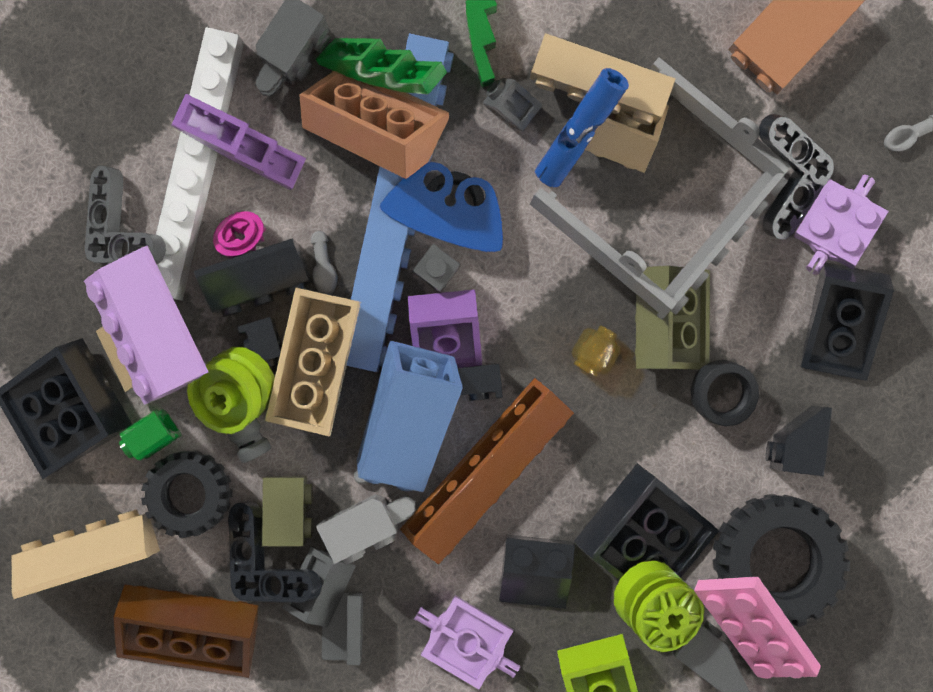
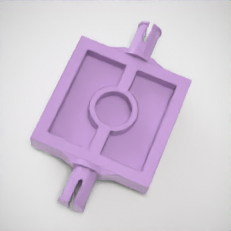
M863 175L854 190L845 188L829 179L803 219L794 237L809 245L815 252L813 258L806 266V269L811 272L816 262H818L812 274L819 275L827 259L840 262L852 270L857 265L889 212L866 197L875 184V180L872 177L866 186L863 187L869 177L868 175Z
M456 595L447 610L439 615V617L421 607L414 620L431 629L430 639L421 652V656L477 689H480L487 675L496 668L512 678L515 677L516 671L518 672L520 668L519 664L503 656L505 645L513 633V629Z

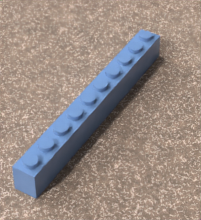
M409 33L405 50H411L417 61L442 62L447 73H450L454 53L448 52L449 42ZM441 79L428 95L408 94L434 106H437V104L443 106L447 86L441 85ZM382 167L379 168L351 300L359 301L361 304L347 361V366L373 372H379V367H383L388 347L384 346L387 333L393 334L397 315L391 314L394 300L400 302L404 282L398 280L401 268L407 269L410 260L411 249L406 248L408 235L415 236L416 230L390 218L381 210L380 203L403 179V177Z

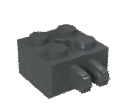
M285 0L256 43L257 54L264 66L260 70L257 80H255V85L263 96L271 97L277 93V90L281 88L285 81L293 86L298 79L303 81L312 68V64L309 62L316 51L322 53L330 41L331 36L328 35L330 29L325 16L301 0Z

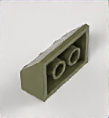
M647 267L643 274L661 289L665 290L684 267ZM704 270L709 276L697 290L690 287L684 294L689 300L676 315L670 311L662 320L657 316L658 312L636 294V369L700 370L709 363L710 270Z

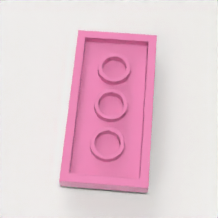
M759 577L698 580L694 592L757 677L769 679L771 677L801 678L818 676L821 665Z

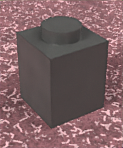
M432 244L413 269V273L441 293L459 270L460 264L435 244Z

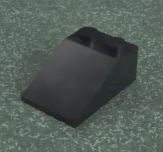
M825 262L815 290L800 365L801 368L867 381L894 292L889 274L858 268L852 270L847 266Z

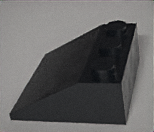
M83 338L55 347L0 387V407L42 479L49 477L90 453L133 425Z
M637 463L573 542L619 580L630 568L641 562L654 560L665 563L681 578L719 532V529Z

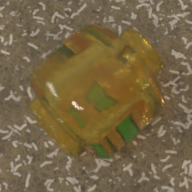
M601 325L597 330L592 328L584 329L571 351L575 359L573 364L594 377H597L599 373L608 374L621 353L620 345L614 341L617 334Z

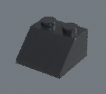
M810 406L775 433L773 442L768 441L766 446L765 459L770 462L769 468L784 472L824 477L832 408Z
M506 534L499 602L566 609L575 550L573 541Z

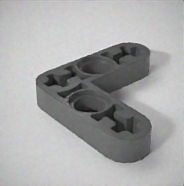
M102 165L98 166L93 171L90 179L85 239L87 259L94 263L110 264L123 257L122 246L127 241L128 250L126 255L142 248V246H148L156 264H159L166 252L164 239L159 235L149 233L120 232L123 175L119 169ZM106 207L107 216L105 222L102 223L101 214ZM108 245V251H101L102 246Z

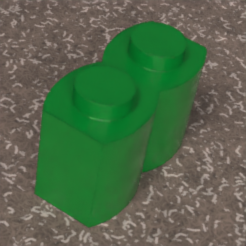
M155 409L120 433L122 440L119 442V445L128 458L134 457L140 461L144 458H150L180 438L182 434L166 410L161 409L159 411Z

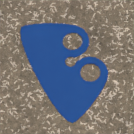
M429 162L407 179L403 178L380 203L381 210L390 218L431 237L485 252H497L502 249L503 232L498 200L493 187L482 178L472 177L462 181L455 193V205L452 207L447 206L444 199L451 193L453 187L452 174L444 165ZM432 170L441 172L445 177L444 187L437 192L429 191L423 182L426 173ZM471 185H479L485 191V200L479 206H471L465 201L464 192Z

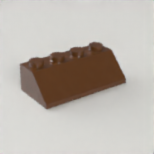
M124 584L114 614L116 657L249 678L258 626V605L249 604L244 601L234 602L216 599L211 596L202 597L183 594L179 591H164L151 589L146 586Z

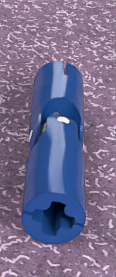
M611 68L603 69L579 103L573 117L569 119L537 165L535 173L542 183L550 187H558L562 184L594 137L598 126L606 121L629 87L628 81L620 72Z

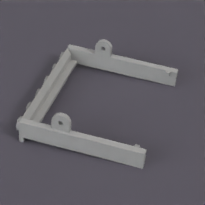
M659 57L653 63L650 70L676 78L670 95L764 172L665 290L661 289L643 274L647 265L638 254L633 251H626L623 255L618 253L556 201L557 194L553 191L548 194L540 188L533 196L530 205L658 312L657 316L662 320L670 311L676 315L689 299L684 294L690 287L697 290L709 276L704 271L709 264L712 263L717 266L729 252L725 245L730 239L736 243L748 230L749 227L745 224L746 220L750 216L756 220L768 206L764 199L769 193L776 196L788 180L783 176L791 166L758 139L760 129L752 120L741 118L737 122Z

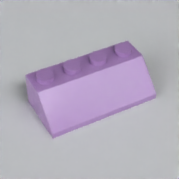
M148 246L142 247L98 269L84 280L88 297L95 303L102 317L103 328L110 334L117 348L118 359L125 365L132 379L133 390L141 398L144 405L176 392L208 373L206 365Z

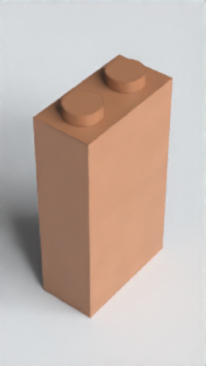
M773 0L728 49L732 53L731 59L741 69L746 70L748 68L757 76L755 81L763 90L769 93L773 91L775 94H778L865 0Z

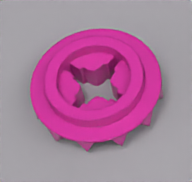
M248 211L236 212L226 217L217 226L213 235V244L221 256L225 255L229 259L241 256L250 250L256 251V245L264 242L263 233L266 231V228L260 217L255 213ZM234 232L245 235V238L243 240L236 239Z

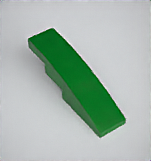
M465 0L466 23L471 52L481 86L484 88L495 82V76L486 51L496 48V40L487 16L497 12V4L495 0Z
M335 38L316 58L319 65L346 77L373 86L407 93L428 95L447 73L442 62L417 61L411 50H387L381 39Z

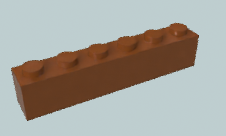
M534 378L400 528L401 532L416 548L439 565L453 551L454 547L468 531L474 528L484 513L498 501L509 485L521 475L526 466L543 450L551 438L565 426L567 420L574 412L552 391Z

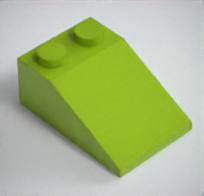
M623 634L557 651L567 692H638Z

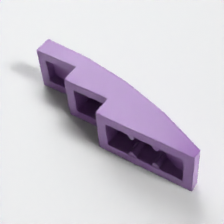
M185 94L171 126L201 144L289 190L293 189L306 158L278 145V141L249 128V124L188 94Z

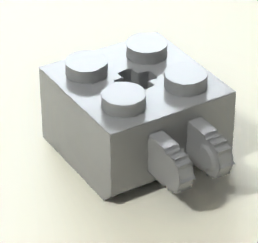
M375 494L321 521L316 528L334 564L343 560L344 564L348 565L362 558L363 554L366 553L364 549L374 545L375 549L378 550L392 543L399 529L398 523L413 515L416 510V501L410 498V496H405L387 503L385 497Z

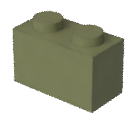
M266 476L263 478L262 546H304L307 543V538H312L313 519L307 518V504H312L313 485L307 484V476Z

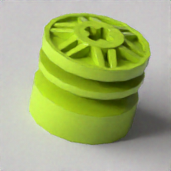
M654 560L637 564L620 578L614 591V606L617 614L653 650L660 652L677 650L688 644L698 633L702 625L705 609L702 601L694 590L665 563Z

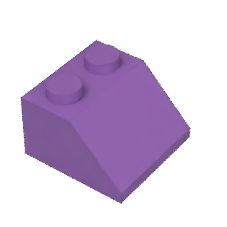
M475 289L408 296L410 330L414 347L454 356L457 368L483 366Z

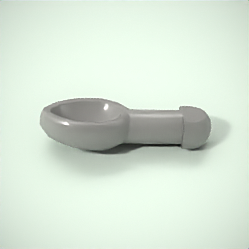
M933 115L913 126L900 125L892 129L884 140L885 148L890 151H904L912 147L918 137L933 131Z
M316 231L311 236V244L314 247L316 266L312 273L313 282L320 293L332 295L337 286L338 276L336 269L329 262L326 243L328 238L324 232Z

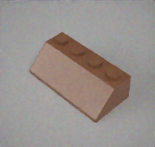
M335 71L300 94L302 128L405 179L428 163L449 119V112L406 92L373 86L346 77Z

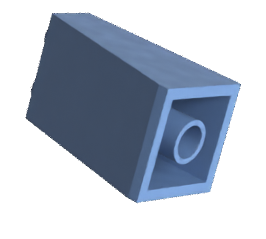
M390 341L356 460L359 478L372 484L384 483L393 485L403 491L415 490L424 492L463 389L454 356Z

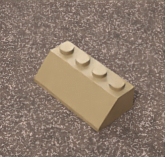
M546 33L530 76L531 80L536 81L535 85L537 87L552 92L555 88L568 92L567 96L581 102L600 72L606 68L614 69L627 79L629 87L611 113L619 114L620 111L633 115L632 119L645 125H651L652 122L658 124L661 120L676 78Z
M295 288L265 421L331 436L361 302Z
M136 509L118 515L119 522L107 525L104 519L85 525L87 532L75 535L72 529L53 535L55 542L42 545L41 539L21 545L22 552L12 555L13 599L142 560L159 552L160 549L151 519H148L146 514L139 515Z

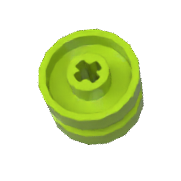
M231 347L214 356L211 361L206 362L205 365L208 373L189 383L187 387L189 404L195 416L206 427L218 433L233 434L243 430L268 409L275 376L268 363L259 354L247 348Z

